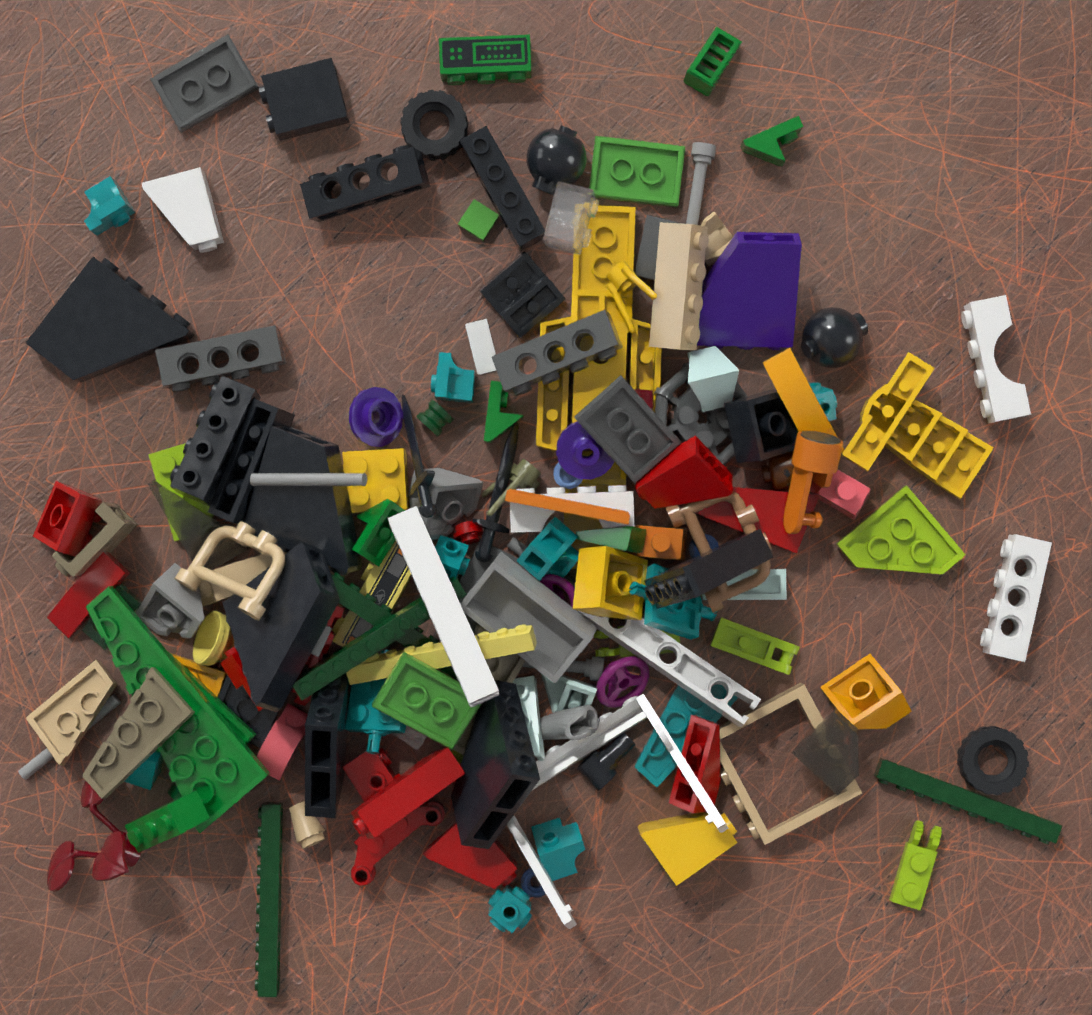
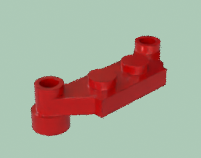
M435 800L428 801L376 838L368 839L366 835L363 837L359 836L354 841L358 848L355 864L351 869V878L354 883L359 886L370 884L376 876L375 864L419 826H437L442 823L446 813L443 804ZM433 810L437 813L438 817L430 819L427 816V812ZM360 870L365 871L367 878H360L357 872Z

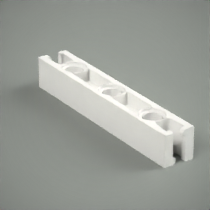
M417 506L389 517L390 528L470 708L499 696V689Z
M578 611L596 625L599 631L637 657L643 659L651 667L740 728L749 717L739 715L728 706L727 703L734 695L749 703V708L752 710L756 708L761 700L661 630L644 625V618L642 620L625 619V626L615 629L609 624L610 617L593 616ZM669 649L675 653L676 661L666 664L660 659L659 653L662 650ZM715 684L724 686L727 691L726 698H715L711 694V687Z

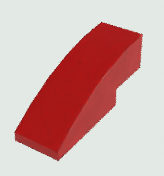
M103 552L67 591L47 618L65 636L71 638L91 617L86 606L108 586H113L116 589L130 572L109 552Z

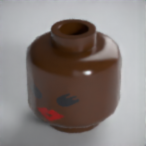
M793 451L766 459L767 465L761 466L764 483H770L774 491H784L790 488L794 465L791 463Z

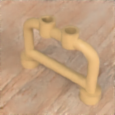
M240 521L237 527L226 525L214 530L207 537L187 570L181 568L174 579L192 591H196L202 580H205L243 598L238 609L259 621L266 611L262 603L285 566V554L275 544L277 539L263 530H261L258 537L254 536L256 530ZM230 538L244 547L249 546L265 556L270 555L273 558L270 568L256 590L204 567L222 539Z

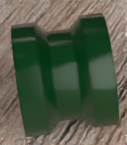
M433 399L428 403L427 410L420 412L416 416L437 437L442 433V428L446 424H451L454 420Z

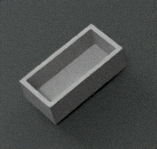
M503 552L498 554L460 603L464 613L489 633L496 632L501 628L513 629L522 624L526 626L532 625L537 640L535 650L517 654L553 683L559 680L592 640L598 628Z

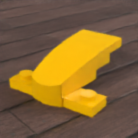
M908 352L889 383L883 385L865 401L860 413L861 426L842 453V457L868 472L885 446L917 472L960 500L994 447L968 433V430L942 416L943 413L915 400L935 368Z

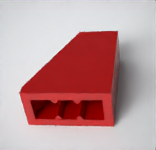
M695 435L678 445L638 480L635 490L642 500H647L656 509L728 497L733 494V482L730 471Z
M456 822L426 847L423 852L427 859L493 889L500 884L503 887L507 886L517 876L515 873L518 869L517 862L497 839L489 849L461 845Z

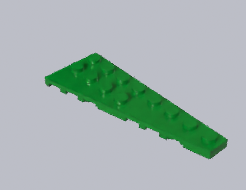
M108 586L86 608L101 638H104L113 656L112 661L115 667L119 668L127 684L125 687L129 695L133 696L135 691L140 689L147 678L146 674L150 668L155 667L195 711L157 749V752L161 753L170 771L168 774L172 782L175 781L181 796L197 790L210 816V819L195 827L201 833L265 779L270 772L115 588Z

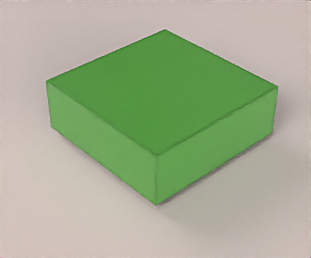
M473 199L459 221L458 226L484 242L500 216Z

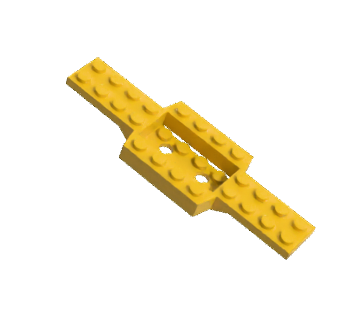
M575 205L571 317L540 323V336L606 310L612 317L623 348L616 350L617 355L608 359L606 363L597 364L592 360L588 362L589 367L574 373L572 423L578 422L574 416L620 375L626 380L627 333L629 329L613 295L606 288L610 283L606 276L614 266L622 261H625L633 270L636 207ZM633 289L625 294L621 290L618 292L635 328V332L631 333L629 385L633 389L653 390V411L655 412L656 396L654 392L657 387L660 388L662 348L649 347L651 324L632 319ZM585 336L580 342L582 351H588L592 348L594 344L593 337ZM563 347L556 348L552 353L554 363L561 362L565 357ZM569 370L560 373L561 378L552 383L543 384L542 381L538 382L537 447L556 452L557 441L562 431L567 428ZM584 449L582 451L584 456H590L593 453L591 449ZM614 462L611 469L605 474L591 480L583 479L577 487L596 486V492H608V486L626 485V473ZM577 487L572 489L565 488V493H578ZM564 512L563 524L575 534L576 531L603 529L599 519ZM576 539L571 546L579 552V548L603 545ZM578 562L573 566L572 569H577Z

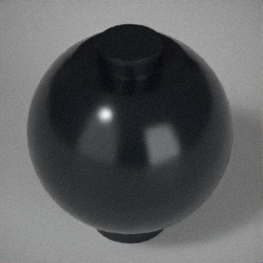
M561 125L559 130L554 128L546 129L533 138L526 154L527 167L534 178L532 187L554 196L556 189L569 187L582 176L586 167L587 155L582 141L575 138L577 135L576 131Z
M829 307L817 311L807 320L803 328L801 343L803 354L814 363L826 368H838L849 364L859 354L863 344V336L868 334L866 320L859 313L852 315L847 310L837 307Z

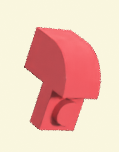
M287 704L279 719L275 721L257 755L260 762L270 772L269 775L279 781L305 737V723L308 714L290 704Z

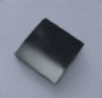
M525 251L479 289V292L519 338L524 336L566 300L549 277L541 271Z

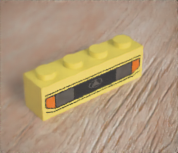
M396 540L379 567L375 564H368L361 577L365 583L360 590L365 596L369 593L377 599L376 603L380 606L384 603L393 610L412 577ZM349 610L345 619L343 617L339 618L334 625L332 631L336 635L333 642L343 647L374 626Z

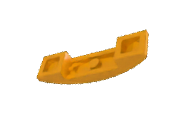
M791 348L764 361L763 365L798 431H817L837 437Z

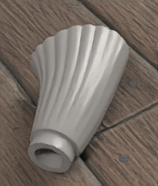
M591 705L557 711L540 718L543 740H580L595 733L599 725L597 712Z

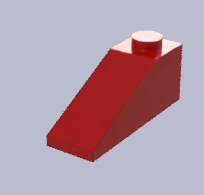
M691 715L681 754L715 806L721 783L720 724ZM678 767L669 803L691 813L707 812Z

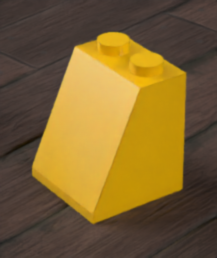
M707 812L691 813L644 822L638 826L641 837L677 886L738 843L733 836L737 833V830L725 813H722L721 817L729 829L722 833L719 832L714 822L710 824L705 818L709 815Z

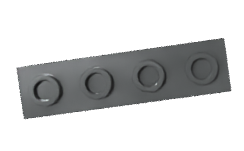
M603 310L494 355L491 358L504 391L519 396L531 391V385L542 381L543 384H549L560 379V373L571 370L572 373L581 371L589 367V361L597 358L600 361L610 359L616 356V350L623 348L610 313ZM592 336L594 340L592 348L588 351H582L580 348L582 338ZM563 347L565 350L564 359L559 363H554L552 360L553 351L556 348ZM529 359H535L537 363L536 370L532 374L526 375L524 364Z
M275 325L155 350L162 385L168 389L172 388L173 392L191 389L190 384L202 382V386L214 385L219 383L222 376H231L232 380L250 377L249 372L261 369L262 374L272 373L280 370L279 365L286 364L280 330ZM251 346H256L259 350L258 358L252 362L246 361L245 351ZM226 352L229 356L228 364L223 368H217L215 364L216 356ZM190 359H197L199 362V369L194 374L186 372V363Z

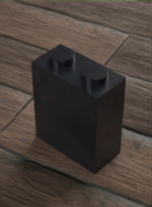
M332 58L261 76L263 86L258 87L263 105L268 104L271 115L266 116L270 133L276 132L280 141L350 123Z

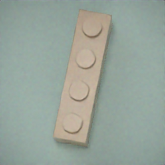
M660 222L654 292L657 294V298L653 299L649 347L697 350V343L700 338L699 318L703 306V299L701 297L702 285L706 274L704 266L705 252L709 242L707 235L708 226Z

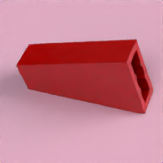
M733 487V491L740 495L746 507L751 504L753 505L759 518V522L754 523L756 530L761 529L762 533L765 532L770 545L790 553H797L807 526L802 525L797 534L786 532L784 528V512L789 492ZM809 494L805 513L814 511L819 496ZM727 501L718 502L695 513L697 516L745 534L732 505Z
M449 748L432 751L351 812L354 817L352 824L360 836L366 835L368 839L376 838L464 775L465 772Z

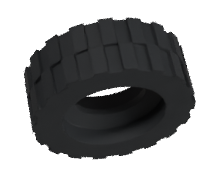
M441 90L420 92L415 98H411L408 101L409 104L402 111L403 117H401L400 122L406 144L421 151L423 159L428 158L431 161H436V159L444 160L448 156L456 154V151L459 148L461 149L460 140L467 137L468 121L462 104L459 101L457 102L453 95H448L445 91ZM430 111L442 112L449 120V130L441 139L430 140L420 131V120Z
M996 726L979 727L976 731L973 730L968 733L969 735L962 740V745L958 748L957 752L959 754L957 765L960 768L961 776L966 779L965 781L976 790L989 795H1002L1001 793H1009L1013 791L1014 787H1018L1021 784V780L1026 777V770L1029 767V761L1027 760L1028 752L1024 748L1022 740L1018 739L1014 733ZM990 745L1001 747L1007 755V766L997 775L985 774L978 765L979 753L983 748Z

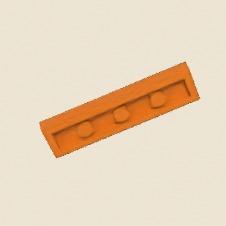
M514 489L507 490L505 501L627 525L630 519L628 511Z

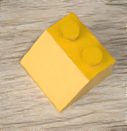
M608 546L579 548L572 609L593 616L642 620L644 598L630 594L629 591L632 589L629 588L633 582L645 585L644 580H646L648 560Z

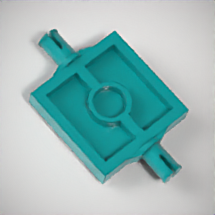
M652 564L647 567L646 579L668 570V568ZM633 582L630 585L629 589H632L629 591L630 594L642 597L645 600L644 625L692 640L699 637L701 617L713 621L717 616L710 607L702 604L701 596L657 609L655 604H651L646 596L645 587L647 586L638 582Z
M381 650L380 653L383 654L389 650ZM387 678L353 684L351 686L345 730L368 734L369 739L366 753L379 754L381 736L391 733H405L406 731L405 724L372 707V702Z

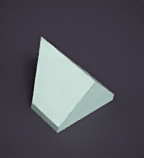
M716 346L688 352V384L700 401L702 412L725 407L724 403L730 402L733 399L739 369Z
M541 673L552 713L592 704L597 691L595 685L562 675L556 683H553Z

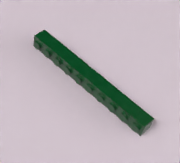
M337 572L334 575L331 573L341 605L373 626L393 615L391 613L393 609L384 603L380 606L376 603L377 599L369 593L365 596L360 592L361 588L354 583L348 585L344 582L345 578ZM419 626L396 640L406 647H419L428 642H433V644L439 643V640L431 634L429 637L424 635V630ZM452 666L439 668L458 681Z
M454 576L449 578L458 600L466 596L467 594L458 579ZM420 597L302 672L293 686L300 699H306L429 620L430 616L422 598Z
M883 758L879 759L874 776L878 778L880 783L888 785L891 782L896 784L895 788L905 792L907 789L914 791L913 795L924 798L925 795L929 796L934 803L942 805L945 802L950 804L949 808L960 812V809H964L967 811V815L978 818L979 815L985 817L984 821L996 825V822H999L1007 830L1014 831V828L1021 831V835L1029 838L1032 835L1039 837L1038 841L1048 845L1050 842L1057 843L1062 829V825Z
M264 802L262 807L258 809V819H261V826L258 827V838H261V845H258L257 856L260 857V865L257 866V876H260V884H257V895H260V903L256 905V914H259V922H256V933H259V941H256L255 951L259 953V956L255 962V972H258V979H255V991H258V997H277L280 989L283 803Z

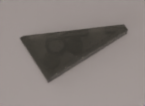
M157 481L149 482L148 486L190 559L193 561L207 537L214 530L225 525ZM224 538L218 543L204 567L213 570L251 547H244L230 538Z

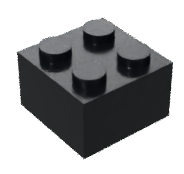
M776 389L724 403L737 463L763 461L794 451L799 431Z

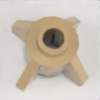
M715 212L707 216L701 226H708L707 235L709 242L705 252V262L709 267L715 264L733 238Z

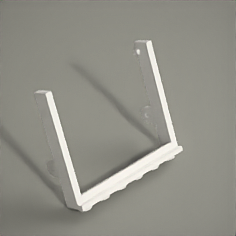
M644 694L639 697L633 696L623 703V707L614 713L609 712L602 715L598 719L599 725L597 730L591 736L581 738L580 740H569L562 746H553L545 753L546 756L543 761H536L540 780L533 790L648 717L709 814L705 817L709 824L714 822L720 833L729 829ZM513 816L507 824L510 832L561 921L568 929H571L577 925L570 913L573 911L569 904L566 905L516 817Z

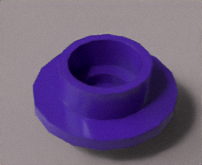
M371 387L362 390L353 399L349 408V423L358 441L367 446L382 447L390 444L398 437L403 426V411L400 402L392 392L385 388Z
M574 422L564 429L557 441L556 455L560 466L567 474L578 479L591 480L600 477L611 469L615 462L579 422ZM584 449H591L593 451L590 456L582 455Z

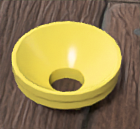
M212 611L204 618L194 640L193 659L197 664L210 666L222 659H226L227 657L224 653L234 647V638L231 628L226 621V615L219 611Z

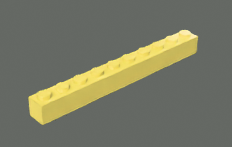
M525 624L518 625L513 629L501 628L492 633L481 632L475 636L485 659L533 651L537 644L533 626H526ZM428 642L419 647L408 646L404 650L397 651L392 649L383 654L376 653L346 672L350 685L388 678L403 652L435 669L452 665L441 642L435 644Z

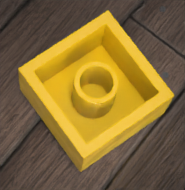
M404 448L342 452L344 473H365L367 475V484L365 486H347L352 514L362 513L386 499L393 501L404 510L409 509L407 455Z

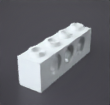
M1017 534L1009 535L1008 540L1004 539L1000 551V556L1004 557L1002 567L997 569L994 577V587H997L994 599H990L987 608V616L990 617L988 629L984 628L980 640V645L984 646L983 653L1025 662L1052 545L1051 542ZM1019 559H1022L1027 566L1026 572L1022 576L1017 575L1014 569L1015 563ZM1012 589H1016L1020 594V600L1014 606L1008 601V594ZM1009 618L1013 623V630L1009 635H1004L1001 630V624L1005 619Z

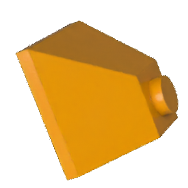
M868 654L820 687L852 730L887 729L912 712L902 691L871 654Z

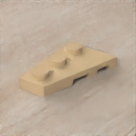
M99 660L92 662L26 717V720L61 766L66 764L117 686L116 681Z

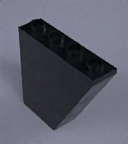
M92 257L29 337L26 344L72 380L82 383L156 353L155 350L172 347L191 339L194 333L187 329L191 323L178 313L172 317L165 312L164 309L167 306L153 294L150 298L140 292L143 286L130 276L126 280L116 274L119 268L104 257L102 261H99Z
M288 425L271 426L258 473H344L339 445ZM254 486L244 523L256 530L254 536L258 537L261 530L271 534L277 539L275 544L286 553L301 542L323 550L326 562L330 566V571L337 572L340 575H348L350 572L361 570V556L352 550L357 542L347 486Z
M758 529L644 580L647 586L645 587V593L650 603L655 604L656 608L659 609L696 598L774 557L761 529Z
M305 542L299 543L285 554V566L262 603L266 611L259 621L238 609L239 604L243 600L242 597L234 594L223 602L226 621L233 634L234 646L240 656L243 666L242 671L247 678L251 691V699L255 706L274 712L282 708L340 601L323 550ZM270 567L246 584V586L256 590Z
M323 654L322 660H323L324 658H326L327 656H329V655H327V654L324 655V654ZM346 673L313 693L305 723V816L336 818L344 781V770L342 767L345 765L348 733L345 730L351 692V685Z
M495 680L499 689V696L483 702L477 711L460 765L465 774L455 781L451 794L461 845L489 849L540 780L517 686L514 683Z

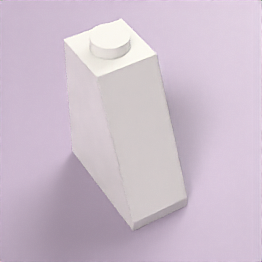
M200 167L141 183L143 190L194 250L199 249L201 253L217 249L216 244L224 243L206 173Z

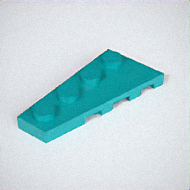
M677 684L659 719L679 751L682 752L691 715L699 716L714 723L722 715ZM715 684L711 687V694L715 698H726L727 691L724 686ZM733 695L727 703L728 706L731 707L738 697ZM653 729L634 767L654 786L658 787L675 769L677 763L656 730Z

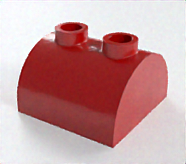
M56 481L33 537L58 552L76 557L92 540V535L89 531L93 522L98 523L102 519L95 512L101 505L102 500L85 491Z

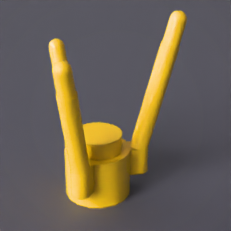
M622 261L608 272L606 277L610 283L606 288L613 295L630 333H634V325L618 291L622 290L625 294L635 286H638L652 300L657 298V294L637 277L625 261Z

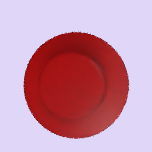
M472 521L462 522L455 526L454 540L461 541V543L467 545L479 541V536L483 535V528L475 525Z

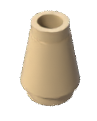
M305 801L289 808L297 844L301 843L302 848L306 849L325 840L323 834L325 829L318 819L312 816H305Z

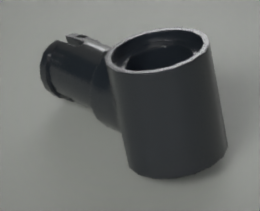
M622 733L604 751L601 749L599 752L597 750L592 752L577 767V770L599 791L617 774L615 770L618 767L617 763L636 744L625 733Z

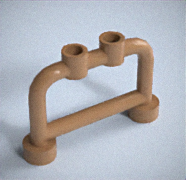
M733 491V494L728 497L686 503L680 507L674 505L665 508L674 528L687 524L697 549L702 554L711 550L696 517V512L718 502L727 501L732 505L744 533L747 534L755 531L754 523L759 522L753 505L751 504L746 507L740 495ZM764 532L763 535L765 537V540L770 550H772L769 540ZM770 560L760 564L755 574L729 586L725 582L704 593L712 612L723 609V601L762 584L770 574Z

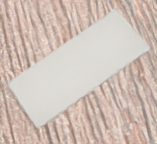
M487 319L465 324L477 374L496 371L491 358L496 353Z

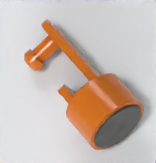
M817 431L797 433L791 461L794 469L784 512V528L787 533L797 534L802 525L816 529L821 526L823 518L819 512L805 513L812 479L821 488L830 487L833 473H836L838 470L843 441L839 438Z

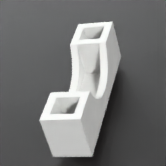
M1006 295L966 304L964 306L965 311H962L961 317L964 328L969 329L971 341H968V352L971 359L975 358L977 370L974 371V380L976 387L981 388L983 400L980 401L982 416L987 418L988 424L1031 415L1025 384L1007 379L999 371L995 363L994 348L996 341L1001 333L1012 325Z
M627 485L608 486V492H596V486L577 487L578 493H565V487L547 488V494H540L628 511L630 513L628 525L601 519L599 521L603 528L634 527L633 491H627ZM534 488L516 489L519 491L535 493ZM510 502L511 532H541L545 522L555 510Z

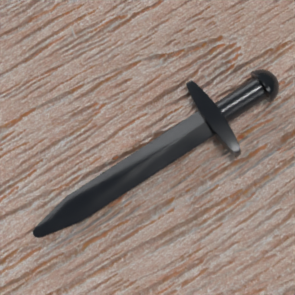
M402 395L403 419L416 480L413 483L409 496L412 498L419 497L420 507L418 511L420 515L430 518L435 515L437 510L436 505L432 503L429 489L434 479L435 471L427 470L424 472L411 410L405 395Z
M518 423L513 425L505 443L489 509L507 489L517 450ZM503 504L492 516L487 515L486 520L472 519L475 525L484 528L479 551H475V556L480 562L485 563L492 559L493 555H490L495 533L510 532V529L498 523Z

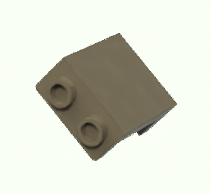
M102 502L95 510L108 524L76 557L58 551L52 555L57 561L55 563L56 568L67 577L70 575L81 577L103 552L111 553L138 525L117 503Z

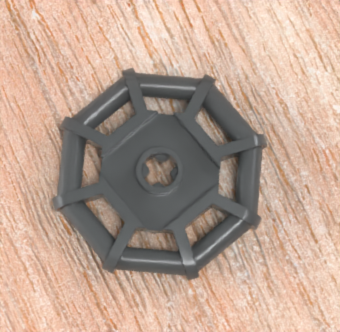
M689 362L684 363L679 372L661 388H656L654 392L656 396L655 413L666 424L668 403L672 405L674 419H671V424L667 425V427L674 431L682 443L696 435L725 466L735 457L733 443L719 455L716 450V446L726 437L732 440L725 407L706 411V424H698L699 415L697 412L699 410L702 412L700 401L688 384ZM686 381L688 389L678 398L674 397L672 393ZM736 382L733 395L735 400L747 397V394L738 382Z

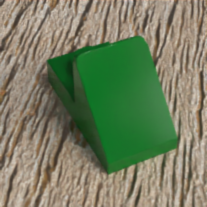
M796 116L744 139L740 146L742 152L782 167L785 163V158L778 143L781 142L783 146L799 138L797 134L804 127L800 117Z
M491 380L484 443H492L513 427L515 423L524 418V415L500 412L501 407L507 408L508 392L504 391L500 381Z
M386 499L360 513L356 518L367 524L352 550L379 567L396 540L390 528L388 518L406 510L393 501Z

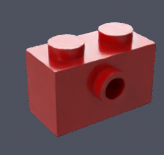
M383 747L379 749V754H369L364 751L342 767L364 802L401 775L400 773L395 775L389 766L393 762Z

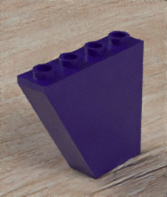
M736 232L703 280L701 296L703 306L700 311V338L697 346H716L718 349L724 346H737L744 350H750L754 347H767L771 350H783L785 347L793 348L802 248L799 233Z

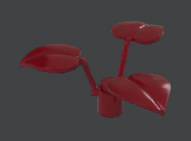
M86 780L81 792L82 807H89L90 812L113 833L105 840L100 853L74 851V842L66 841L62 843L54 852L47 871L48 890L53 892L60 890L67 884L74 869V859L77 857L96 858L92 868L93 878L97 881H108L128 873V866L133 867L141 856V852L138 853L129 839H126V832L120 831L98 811L97 805L101 804L104 799H101Z

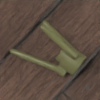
M522 459L518 465L514 463L510 474V481L512 483L488 510L487 515L492 516L505 502L507 490H515L517 487L519 489H526L528 487L534 488L535 491L540 485L537 479L541 472L525 459ZM495 482L481 493L482 497L485 498L493 492Z

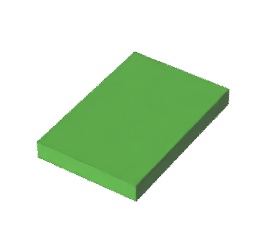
M595 136L588 197L678 208L685 146Z
M406 652L402 653L372 702V707L451 750L454 749L481 705L478 704L470 708L458 681Z

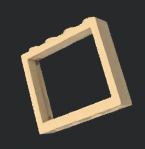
M801 682L757 705L754 710L750 709L740 714L741 716L746 715L749 717L741 728L797 700L844 790L767 830L720 742L721 778L726 786L732 784L737 794L732 797L740 813L746 811L751 822L746 825L754 840L760 838L764 845L862 794L805 684ZM730 720L721 724L720 740L741 728Z

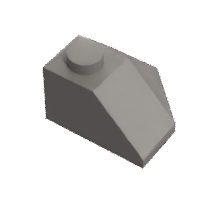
M442 468L423 469L424 472L427 470L435 471V476L429 489L432 503L436 505L437 510L434 516L430 518L422 517V520L431 540L439 539L440 535L447 537L454 531L452 527L454 523L463 515L470 516L477 509L484 482L480 479ZM415 471L413 473L409 493L413 486V483L416 480ZM408 493L410 508L417 506L419 509V497L412 498Z
M174 563L152 584L136 614L145 625L158 635L168 636L173 632L180 633L183 638H192L204 620L200 589L198 587L196 591H192L178 583L174 578L181 567Z

